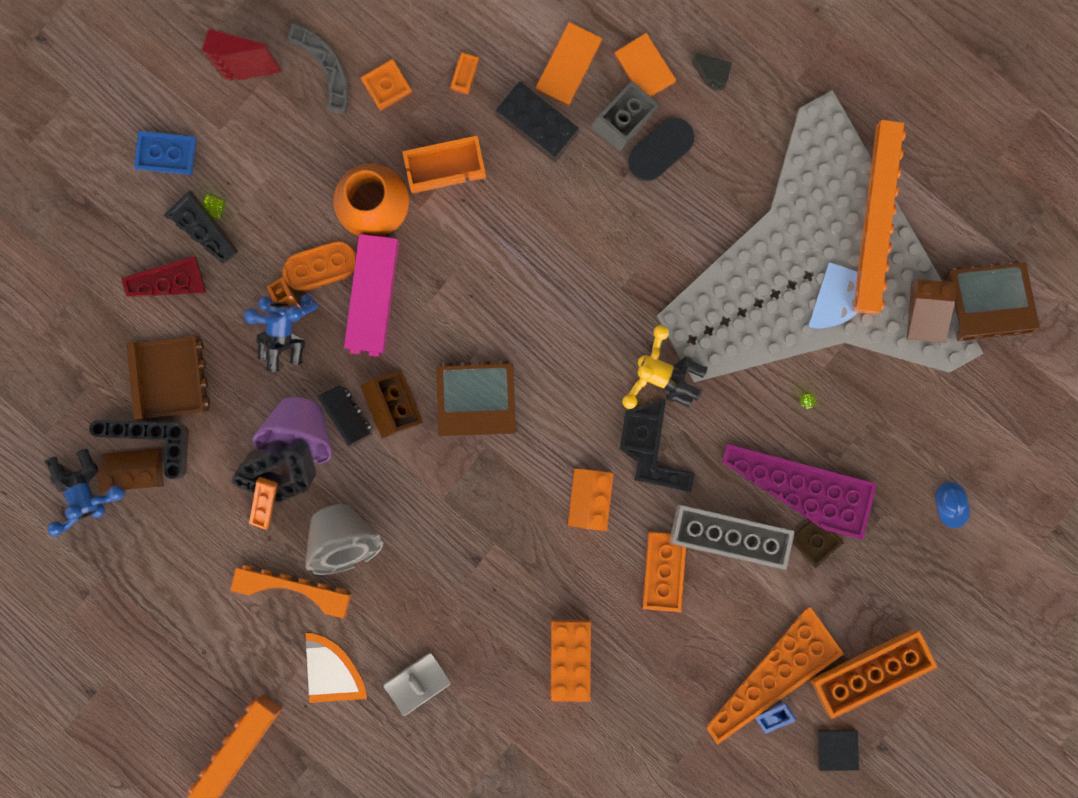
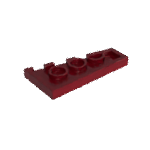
M195 256L121 278L127 297L207 293L197 257Z

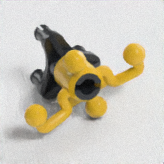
M658 325L653 332L655 340L651 356L643 355L638 359V375L640 379L622 399V404L627 409H632L637 405L636 395L647 382L664 388L666 400L678 402L688 408L691 406L693 399L698 401L699 395L702 393L701 388L692 386L685 381V375L688 371L704 378L708 367L692 361V358L687 356L675 365L659 360L662 340L668 337L669 330L664 325Z

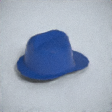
M954 482L942 484L936 492L939 517L946 526L959 528L968 521L970 516L967 495L959 484Z

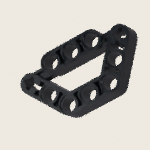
M295 438L288 445L281 440L267 443L248 453L231 481L236 487L255 493L256 482L259 477L276 482L278 485L274 501L282 502L306 492L316 476L310 445L301 438ZM286 460L289 472L278 475L269 471L280 466Z

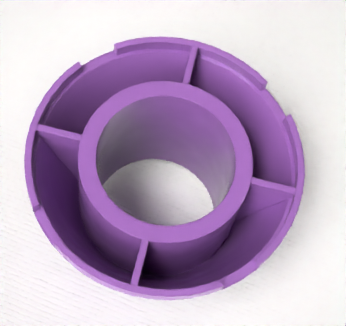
M287 397L282 399L253 437V444L256 448L274 440L284 441L288 445L295 438L304 439L309 443L313 461H318L317 464L327 462L332 452L323 409L317 403L305 398Z

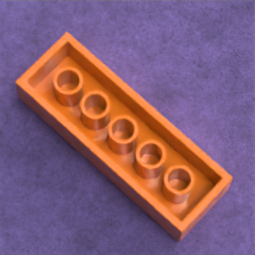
M911 629L809 680L826 714L833 719L937 668V665L920 631Z
M266 695L260 698L256 697L254 701L252 700L245 709L248 713H245L235 723L234 728L236 730L234 729L226 736L222 742L224 746L217 750L210 759L213 762H210L199 775L201 778L188 790L187 793L190 794L188 798H220L278 716L282 707Z

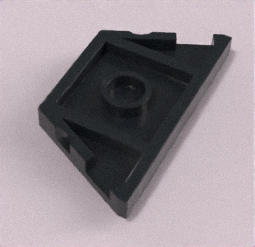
M666 399L626 410L624 415L619 449L652 473L656 472Z

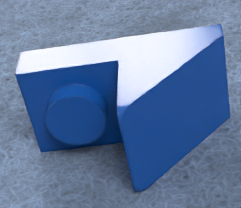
M780 700L772 708L765 710L755 718L765 734L797 720L787 703Z

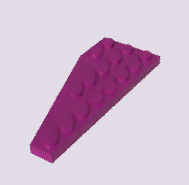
M726 444L722 460L724 465L823 530L863 540L877 486L876 483Z

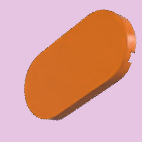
M340 241L296 253L290 256L283 266V278L296 291H308L346 279L354 273L356 253L352 247Z

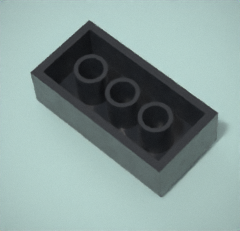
M521 81L516 84L496 109V117L554 163L579 133V127Z

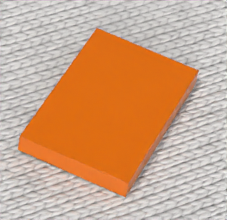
M647 33L614 52L615 57L630 81H633L650 97L676 82L675 77Z

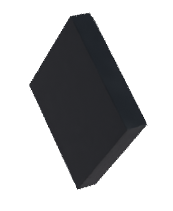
M818 730L820 771H859L857 730Z

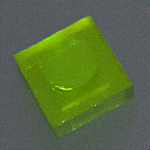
M211 193L206 194L204 208L211 216L218 219L223 218L226 200Z

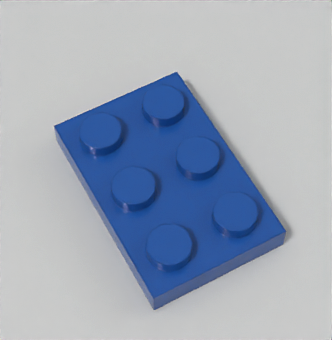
M138 131L134 169L192 176L197 138L194 136Z

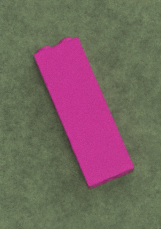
M359 234L344 348L349 350L350 354L360 355V352H368V356L373 357L385 354L399 249L398 239Z

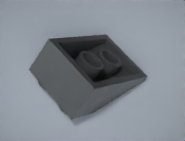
M631 81L597 116L592 128L620 152L660 105Z

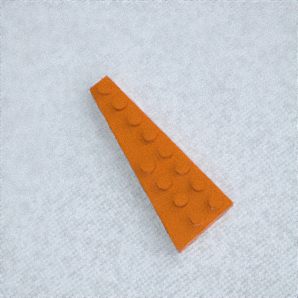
M810 606L800 614L707 724L706 729L717 744L724 741L844 654Z

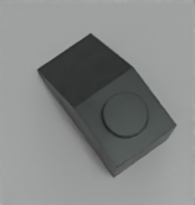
M695 53L692 63L705 85L709 86L712 90H724L732 63Z

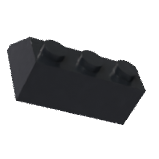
M339 385L318 395L317 398L346 444L354 447L373 435L370 431L373 427L367 419L363 420L360 415L363 412L357 403L353 404L350 398L353 396L348 388H343Z

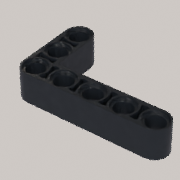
M94 420L90 424L89 431L95 437L164 440V475L168 479H181L185 476L189 431L185 425L116 420ZM100 424H103L104 431L100 434L98 427ZM122 425L123 432L119 435L117 427ZM138 426L142 427L143 431L141 435H137L136 428ZM157 427H161L162 433L160 436H156L155 429ZM177 427H179L181 430V435L179 437H175L174 430ZM176 446L180 449L177 457L173 454V449ZM173 466H177L179 470L176 476L171 471Z

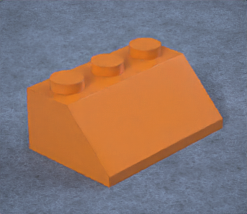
M574 468L568 526L607 531L613 473Z

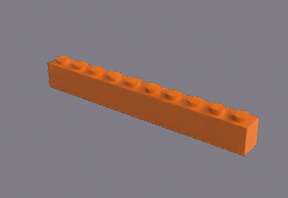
M881 120L876 125L853 312L876 315L884 308L885 300L882 299L883 291L885 292L887 287L885 272L887 273L889 269L887 256L892 248V243L889 240L890 235L894 231L892 216L896 213L894 200L899 192V186L896 185L897 178L899 179L901 175L899 161L902 159L904 152L901 145L906 136L904 123Z

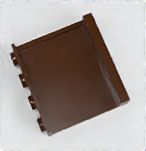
M194 334L192 337L144 343H126L135 420L208 412L210 399L209 396H206L208 380L207 377H204L206 362L202 358L201 350H204V343L200 336Z

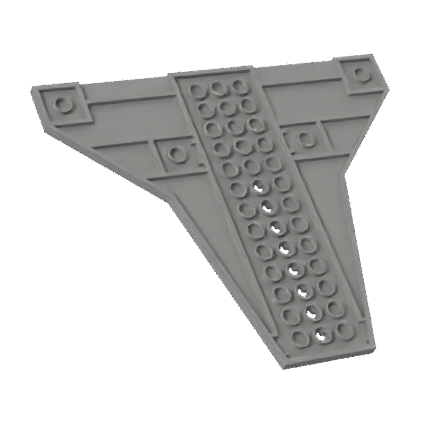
M833 90L799 108L770 211L656 316L660 324L668 328V339L680 360L687 356L692 358V361L708 367L704 378L687 371L693 383L842 343L948 373L984 354L976 340L957 342L956 334L960 331L955 305L946 343L907 339L911 282L917 279L942 280L896 200H894L896 213L892 216L894 231L890 235L889 240L892 243V248L887 256L889 269L887 273L885 272L887 287L885 292L883 291L882 299L885 300L883 310L876 315L857 313L846 322L829 328L808 327L829 262L858 272L872 163L871 156ZM805 271L812 274L811 281L808 279L804 280ZM789 280H791V282L796 283V285L794 286L795 290H792V288H787ZM851 281L848 283L847 292H851L854 289V284ZM774 289L779 292L778 299L770 297L772 294L771 290ZM754 299L762 300V308L754 307ZM843 307L841 318L847 314L845 307ZM738 308L746 310V317L743 318L737 315L739 312ZM721 317L729 318L728 327L720 324L722 321ZM705 326L713 328L712 336L704 334ZM689 335H691L692 337L695 336L697 338V340H695V345H693L692 343H687Z

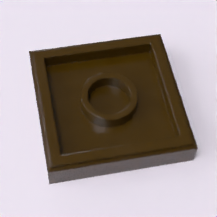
M809 521L794 534L792 544L816 569L840 548L844 542L836 533L823 530L812 521Z

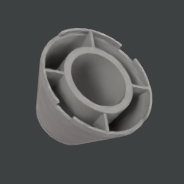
M336 504L328 506L316 512L311 518L305 562L308 571L311 569L313 574L319 575L334 574L355 568V563L363 559L364 562H367L376 556L382 549L383 542L380 536L350 505Z

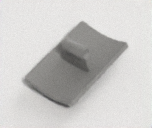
M428 653L384 683L383 687L391 696L401 714L406 716L448 687L451 682L434 656Z

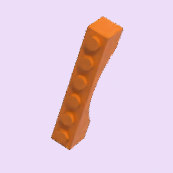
M245 564L235 570L230 591L251 595L269 588L291 589L310 598L320 607L324 614L339 618L347 616L352 594L347 593L348 590L345 588L336 587V590L328 588V584L317 583V585L310 584V580L299 578L297 581L291 579L292 576L287 574L277 576L272 574L273 571L261 569L260 572L254 570L253 566Z

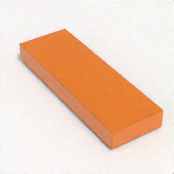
M261 477L258 478L249 524L265 530L269 528L278 483Z

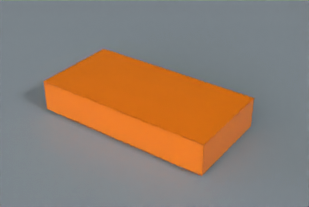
M461 52L450 86L451 90L469 95L480 60L479 57Z

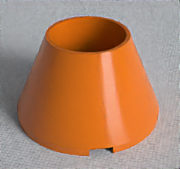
M362 164L349 170L338 182L333 198L334 210L340 223L356 236L362 234L384 237L396 230L404 221L409 208V194L404 181L394 170L381 164ZM377 183L385 188L384 199L378 207L368 211L358 210L353 207L354 194L362 185Z

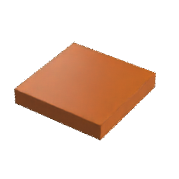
M393 59L360 77L380 111L412 93L410 86Z

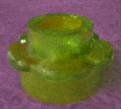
M813 393L803 395L799 398V406H804V409L813 408L818 399L815 398Z

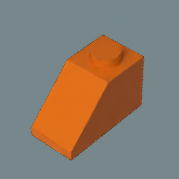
M283 277L267 286L273 302H284L290 306L302 308Z

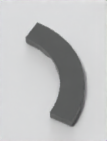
M291 23L287 42L308 52L319 63L328 83L327 110L346 115L348 86L344 70L336 54L324 40L312 31Z

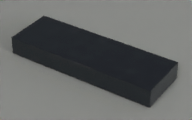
M637 463L634 480L691 492L695 473L656 465V472L652 473Z

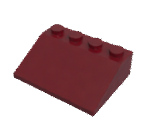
M208 28L201 51L223 79L229 81L233 79L244 80L281 72L280 66L266 44Z

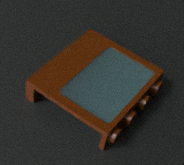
M1012 261L1006 265L994 263L988 265V267L975 265L969 269L956 267L951 269L944 277L945 281L950 280L957 283L955 306L960 331L956 334L957 342L1034 334L1040 328L1026 262Z
M508 360L498 361V364L491 365L490 361H481L479 365H471V362H460V366H452V363H441V367H436L439 436L516 434L514 365L510 364Z

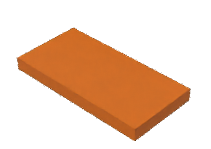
M569 22L535 90L569 106L603 38Z
M648 531L642 609L681 612L686 547L669 543L671 533Z

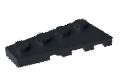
M192 191L186 192L163 215L175 222L179 229L191 235L190 238L195 242L202 244L204 249L222 264L227 263L239 252Z

